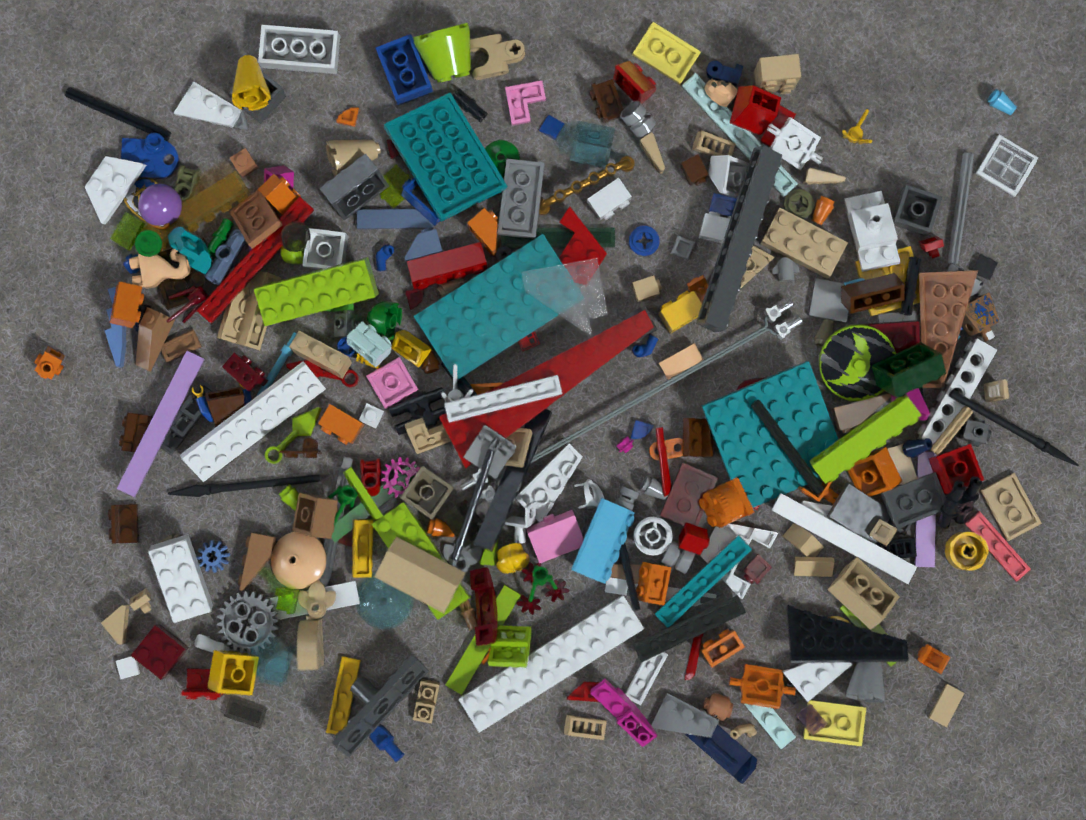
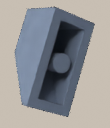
M432 227L421 230V233L417 234L404 257L406 263L410 260L443 252L437 230H432Z

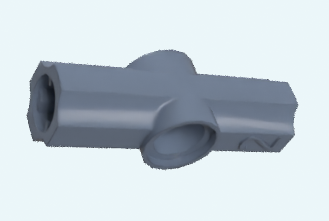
M235 228L226 243L216 249V259L205 275L206 279L213 284H221L229 269L234 268L238 264L237 256L246 243L239 229Z

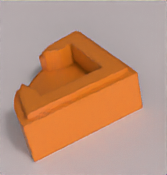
M352 107L345 110L338 116L336 122L355 127L359 108Z

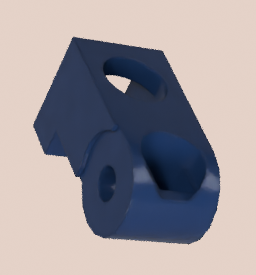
M711 61L707 65L706 75L711 80H722L737 87L743 65L736 64L734 69L723 66L719 61Z

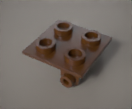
M312 438L303 440L302 451H279L286 458H298V454H303L305 458H317V454L322 455V452H318V442Z

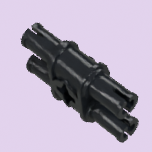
M442 387L427 393L421 391L420 394L409 398L405 397L403 402L388 407L392 418L406 412L411 413V419L395 425L398 435L407 433L404 424L422 418L419 414H415V411L418 410L417 404L421 408L426 409L423 412V420L426 427L437 424V421L440 420L439 417L446 413L445 406L436 410L430 409L429 406L430 403L443 399L441 393L444 390Z
M971 477L967 487L962 481L954 483L952 491L946 495V501L941 507V516L937 521L941 528H949L952 519L958 524H963L966 521L967 515L973 511V505L979 498L978 492L982 485L980 478Z

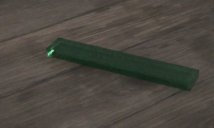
M537 228L536 238L544 234L552 248H566L575 232L569 228ZM588 228L603 248H615V228ZM501 235V247L522 248L534 239Z

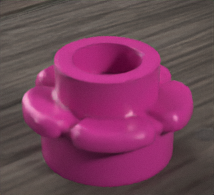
M626 436L622 442L620 441L616 445L619 449L618 452L623 451L627 453L633 447L632 443L634 440Z

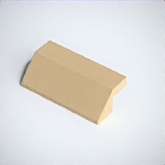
M259 271L226 307L217 338L260 351L267 326H264L254 289L260 285L279 281L281 277Z
M396 537L388 549L375 578L445 613L465 572Z

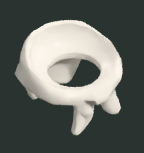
M587 479L585 483L574 485L575 487L584 486L586 504L579 506L578 509L598 507L601 498L604 499L601 489L590 479ZM589 486H590V487L592 488V490H593L594 498H593V496H592L591 493H590Z

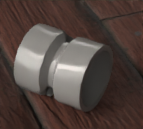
M634 101L629 104L620 115L626 125H631L630 130L636 137L646 135L656 124L650 113H646V108L640 101Z
M672 540L661 559V563L670 567L674 565L676 570L686 574L695 553L679 548V543Z

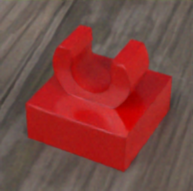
M934 236L919 241L920 248L928 252L929 257L931 256L932 259L940 257L938 248L944 247L943 239Z

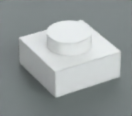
M366 403L359 421L377 428L384 411Z

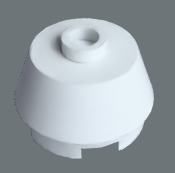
M647 517L637 524L634 530V541L638 549L643 553L659 555L669 548L672 542V530L665 520L659 517Z

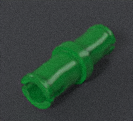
M224 218L217 231H214L212 234L213 238L207 247L211 256L215 257L216 249L227 241V235L234 226V223L229 219Z

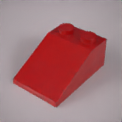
M631 61L618 64L614 70L613 81L633 101H640L643 104L656 91L655 81L649 76L646 77L642 73V68L637 63L633 64Z

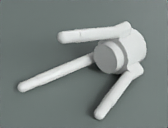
M456 364L453 365V390L449 392L448 397L445 392L441 393L445 403L464 399L463 393L457 390ZM470 389L464 398L470 397L473 389Z

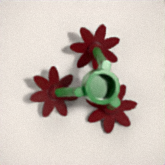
M529 562V569H522V572L527 574L523 581L531 580L532 585L528 598L521 595L522 601L517 602V605L522 607V613L529 610V613L533 615L534 609L541 610V607L537 605L541 600L533 599L537 585L542 586L547 581L550 582L551 585H546V588L550 591L545 596H552V602H555L557 597L564 600L562 593L569 592V589L564 588L566 581L560 584L557 579L553 581V576L548 574L546 568L541 567V563L533 566Z

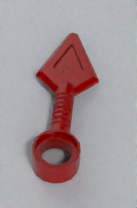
M304 360L305 364L317 378L321 376L340 380L349 388L355 387L359 382V376L353 370H348L343 379L321 369V367ZM303 361L288 363L286 367L292 370ZM354 374L355 382L347 384L345 382L346 375Z

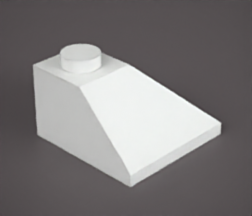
M729 155L711 156L708 174L720 193L737 198L749 163Z

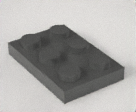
M936 472L881 493L893 526L896 529L941 512V507L946 501Z

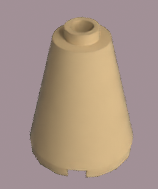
M373 139L326 141L328 161L335 167V170H332L334 177L364 154L373 161L381 153L378 142L375 143Z

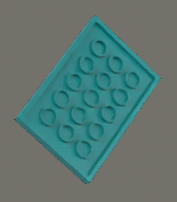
M451 93L384 124V129L440 222L507 189V184Z

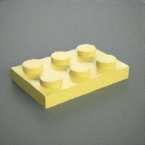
M652 22L632 55L681 85L701 54V51Z
M815 700L808 701L803 739L862 746L866 707Z

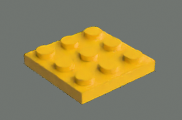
M911 246L897 250L900 258V264L862 272L859 260L855 261L859 278L868 280L895 273L905 284L909 257H914ZM919 274L915 291L917 296L914 299L913 305L920 303ZM902 301L868 309L870 317L900 309Z

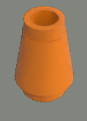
M820 196V199H817L811 221L822 225L833 210L835 201Z
M436 517L435 519H430L427 526V533L431 534V536L454 537L456 526Z

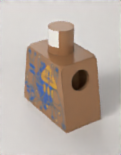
M990 293L981 295L968 303L962 327L969 336L980 333L985 342L995 337L990 327L999 322Z

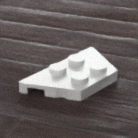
M105 156L85 186L102 224H106L147 166L146 164Z

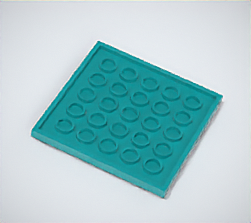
M809 361L795 365L701 405L729 479L739 478L753 508L777 498L780 493L784 495L798 489L799 486L803 487L808 484L751 407L753 402L756 400L762 402L818 480L821 477L812 467L810 460L839 440Z

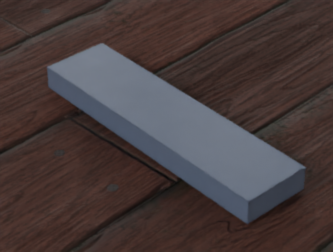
M370 209L357 211V229L434 228V225L417 209Z

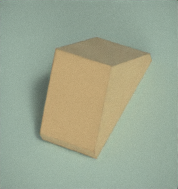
M795 523L782 536L805 557H816L824 548L811 533Z
M130 605L120 606L101 622L118 644L126 643Z

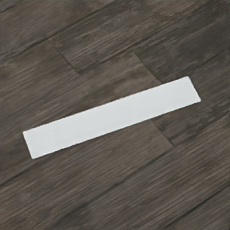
M355 581L325 587L326 592H336L334 604L326 610L360 604ZM298 593L270 598L268 603L269 606L275 604L272 610L273 612H279L275 615V618L280 620L308 614L307 609L299 604ZM243 604L245 612L247 614L248 608L246 605ZM315 606L313 610L317 611L319 606ZM256 607L253 608L252 615L255 613ZM262 613L258 614V621L264 623L265 616Z

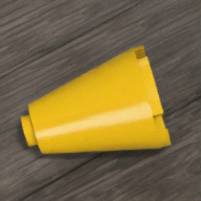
M244 55L238 60L232 91V102L239 109L247 107L248 111L259 110L268 105L269 99L271 100V94L257 59L251 55Z

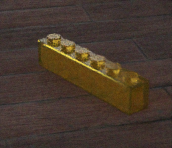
M234 171L182 203L180 216L168 228L159 229L147 225L138 230V232L141 233L145 230L156 232L162 240V248L160 250L162 252L169 243L167 235L173 229L183 227L194 232L199 228V224L204 221L206 223L216 218L215 214L220 211L224 213L230 210L233 203L237 201L238 203L243 202L251 192L239 173Z

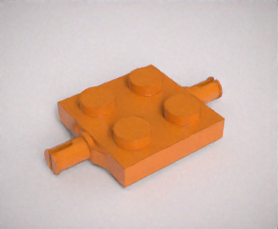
M745 664L742 679L733 677L729 679V685L740 686L742 692L741 703L779 709L782 695L789 694L794 696L796 687L784 686L783 670Z

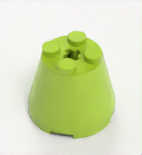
M468 23L413 37L415 47L433 79L437 80V83L452 80L451 76L453 75L455 78L470 75L471 54L470 28Z

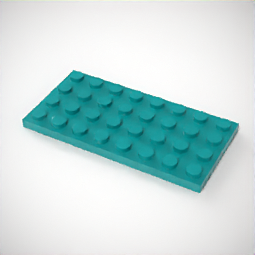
M544 234L419 312L414 318L452 377L453 365H457V380H459L585 298Z

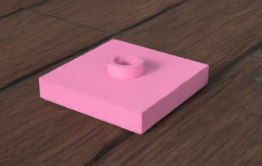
M400 357L366 375L385 409L418 391L416 384Z

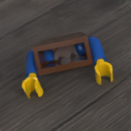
M239 383L240 387L208 392L203 396L204 389L201 385V392L198 394L194 392L192 387V393L197 396L196 401L200 413L209 422H214L216 427L252 400L251 391H247Z

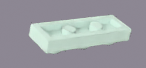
M744 704L780 749L796 738L773 708Z

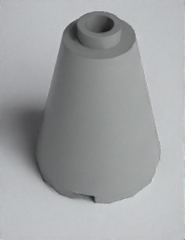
M881 662L856 663L846 691L847 698L857 700L858 696V699L865 700V702H885Z

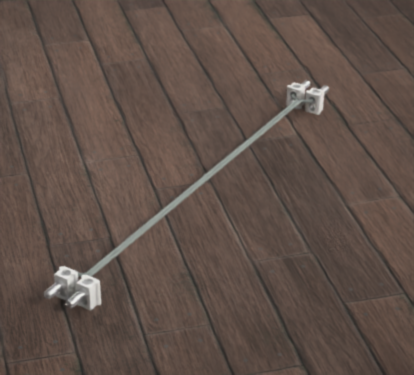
M788 301L778 307L775 305L772 308H766L764 310L766 315L764 327L535 454L531 463L766 331H770L771 334L777 335L782 340L785 338V335L791 332L792 328L803 323L802 320L799 321L801 318L798 317L787 324L784 322L781 325H775L773 327L775 332L767 328V319L770 323H773L781 316L783 311L791 308L793 303ZM481 469L473 474L470 480L460 485V487H463V491L476 485ZM504 472L497 476L495 490L489 485L488 489L482 491L483 494H481L479 498L481 500L478 501V504L486 500L487 502L493 500L498 488V482L502 479Z

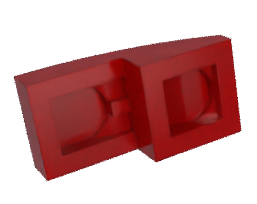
M779 106L777 117L771 123L780 129L789 117L794 119L796 113ZM766 129L760 142L770 147L775 140V135Z

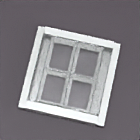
M998 135L977 170L976 175L1016 197L1037 162L1038 157Z

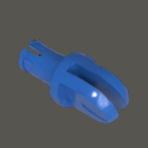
M379 725L369 736L380 751L385 750L394 762H398L405 755L394 743V736L384 726Z

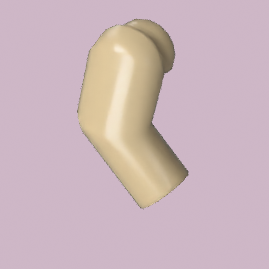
M743 724L735 727L730 732V735L733 739H738L744 733L748 737H752L757 734V731L753 724Z

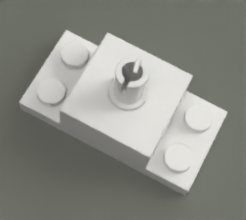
M882 191L845 198L844 204L862 272L900 264L896 247L898 238L889 204H885Z

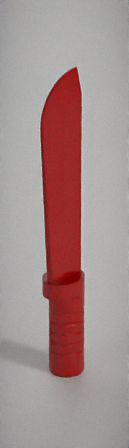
M663 427L655 429L664 497H666L671 491V480L666 453L667 446L664 443Z
M703 634L693 639L685 680H691L695 676Z

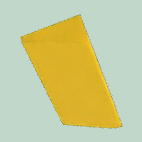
M406 330L396 332L391 349L417 367L421 366L432 349Z

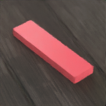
M980 511L965 523L971 532L985 539L989 552L1015 582L1031 570Z

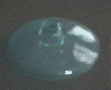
M374 573L372 577H367L358 588L357 592L360 604H356L358 613L368 625L374 628H395L409 617L413 608L414 598L375 578L376 573ZM382 597H385L387 599V603L385 605L381 604L380 599Z

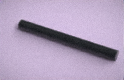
M624 543L619 551L632 609L637 611L640 610L626 543Z

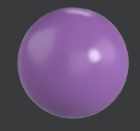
M154 184L142 192L138 201L140 215L147 223L155 226L167 223L171 225L181 214L182 200L178 192L171 186Z

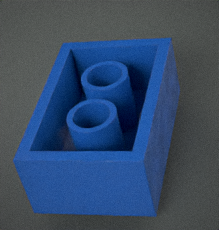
M411 34L376 47L397 105L433 92Z

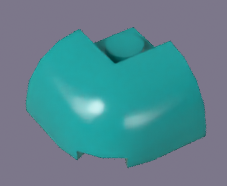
M183 227L173 229L167 235L170 246L187 256L190 267L206 274L211 266V257L206 243L198 235Z

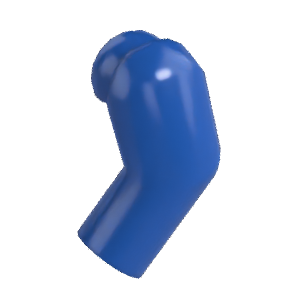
M384 245L376 253L377 271H386V260L394 253L392 245Z
M650 335L646 344L633 347V354L640 358L651 355L658 338Z

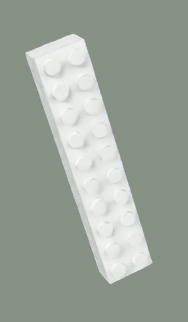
M622 595L529 653L527 668L507 667L459 697V701L480 733L644 628Z

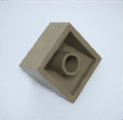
M421 466L400 498L430 519H433L454 487Z

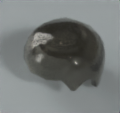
M290 222L281 231L283 247L289 252L304 250L307 241L311 238L308 226L301 222Z

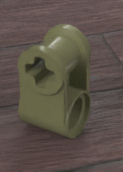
M185 165L180 166L174 189L179 195L182 190H188V195L181 197L182 203L187 204L193 200L199 183L201 169L193 170L185 168Z

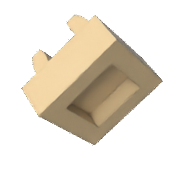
M879 519L869 535L871 538L887 546L897 529Z
M147 588L130 598V606L134 611L139 607L144 614L151 610L149 603L151 594Z

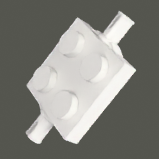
M789 117L780 129L772 123L767 128V131L775 135V140L770 149L782 154L781 159L796 169L801 170L810 159L817 164H820V160H823V157L815 153L816 145L821 137Z

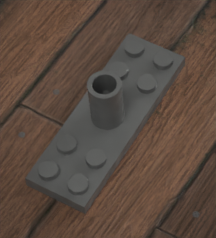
M411 655L410 658L403 661L402 666L397 672L390 675L386 684L379 691L365 677L358 678L352 684L350 691L365 706L356 716H353L348 721V725L342 731L335 735L331 743L350 758L429 670L416 657Z

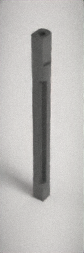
M343 457L342 466L338 471L335 490L338 486L350 485L343 471L352 466V458ZM338 494L333 497L334 500L338 501ZM345 507L341 515L339 516L338 520H340L343 517ZM325 538L323 546L326 552V567L319 581L323 583L324 587L330 584L338 541L334 542L332 538Z

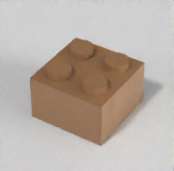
M299 493L292 531L310 537L331 539L334 532L335 515L338 511V501L320 495Z

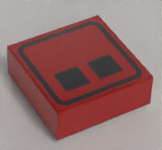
M535 331L518 341L522 352L540 345Z

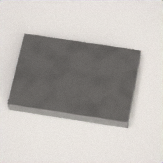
M849 483L844 485L827 515L846 529L874 544L877 541L871 538L869 534L879 519L888 523L890 519L886 507Z

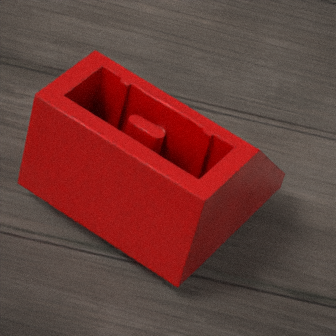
M754 85L739 86L730 124L761 135L777 117L781 97Z

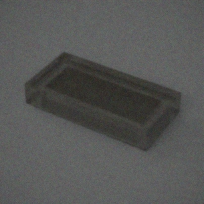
M230 697L224 717L261 728L267 709Z

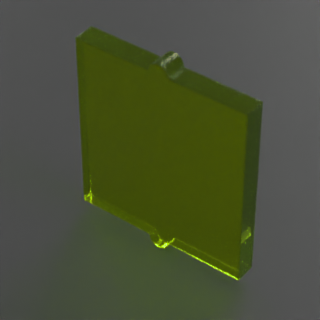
M397 164L383 176L389 187L380 193L381 199L385 200L393 209L405 199L401 196L402 186L410 179L409 174H405Z
M125 211L110 239L131 251L145 223Z

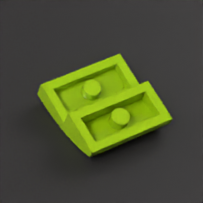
M498 626L496 642L491 644L489 666L527 668L531 627Z

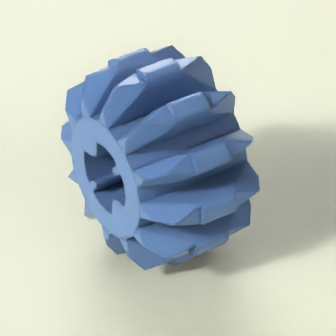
M210 540V546L204 542L203 547L205 550L198 549L202 556H197V560L203 559L199 566L203 567L206 565V572H209L212 567L213 573H216L217 567L220 570H224L222 563L229 564V561L224 559V557L230 556V553L224 554L228 547L223 546L220 548L222 545L221 541H218L216 546L214 540ZM215 551L217 559L211 561L212 557L209 554Z

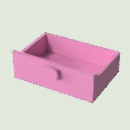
M573 510L554 516V514L543 517L544 521L526 528L539 564L581 548L584 540Z

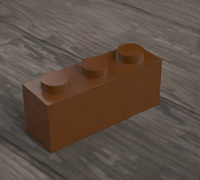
M895 273L844 285L841 286V303L852 314L904 301L905 284Z

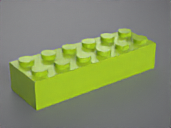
M368 257L260 285L254 289L264 326L371 299L379 294Z
M406 502L401 503L372 524L388 549L395 538L398 537L448 563ZM460 582L445 613L429 605L427 606L436 619L439 620L470 599L471 595L462 582Z

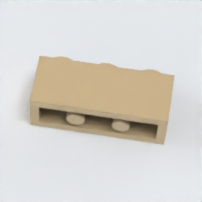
M298 331L289 346L294 354L343 379L352 364L347 355L301 331Z

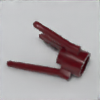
M193 285L187 290L169 296V299H174L190 293L188 296L190 302L174 313L166 322H171L193 305L195 307L182 320V323H186L208 298L204 289L200 286L196 288Z

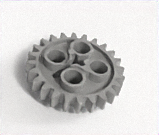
M245 591L243 597L242 593L239 592L237 593V598L230 596L231 602H224L226 608H220L223 614L217 617L222 619V622L217 623V626H222V629L218 633H224L225 636L221 640L228 639L229 641L226 646L228 647L233 644V651L240 648V653H244L247 649L248 654H251L254 648L257 653L260 652V647L262 649L267 648L266 643H273L270 637H277V634L273 631L280 629V627L275 625L276 622L280 621V619L275 618V615L279 612H273L272 609L275 607V604L269 606L270 598L263 600L264 594H260L257 597V593L254 591L250 596L249 591ZM242 604L247 606V614L241 612L240 607ZM256 607L257 609L255 613L252 615L253 608ZM259 613L265 616L264 623L258 621L257 616ZM251 617L249 622L252 625L246 627L247 622L245 620ZM233 622L239 624L238 632L232 629ZM245 629L243 638H241L240 635H241V633L243 632V630ZM250 630L256 633L257 637L255 640L250 639Z

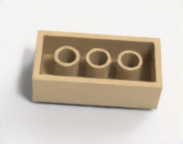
M782 208L777 210L760 245L791 259L793 262L826 279L831 277L848 242Z

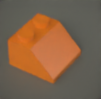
M484 208L467 225L468 229L494 257L497 252L498 218L491 210L487 211Z
M886 447L872 451L867 458L858 460L854 463V467L848 470L855 487L869 497L892 490L902 482Z

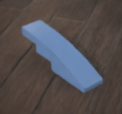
M116 287L108 289L112 305ZM112 308L106 310L109 317V321L111 317ZM111 324L112 328L105 330L115 365L118 368L124 367L126 352V327Z

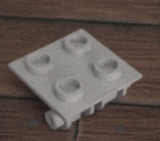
M484 425L463 458L481 469L488 449L494 450L495 454L488 474L496 479L508 459L514 454L517 446Z

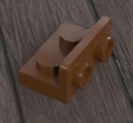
M683 418V457H712L713 435L706 418Z
M138 504L111 505V509L108 510V518L111 521L109 539L112 540V544L139 543Z

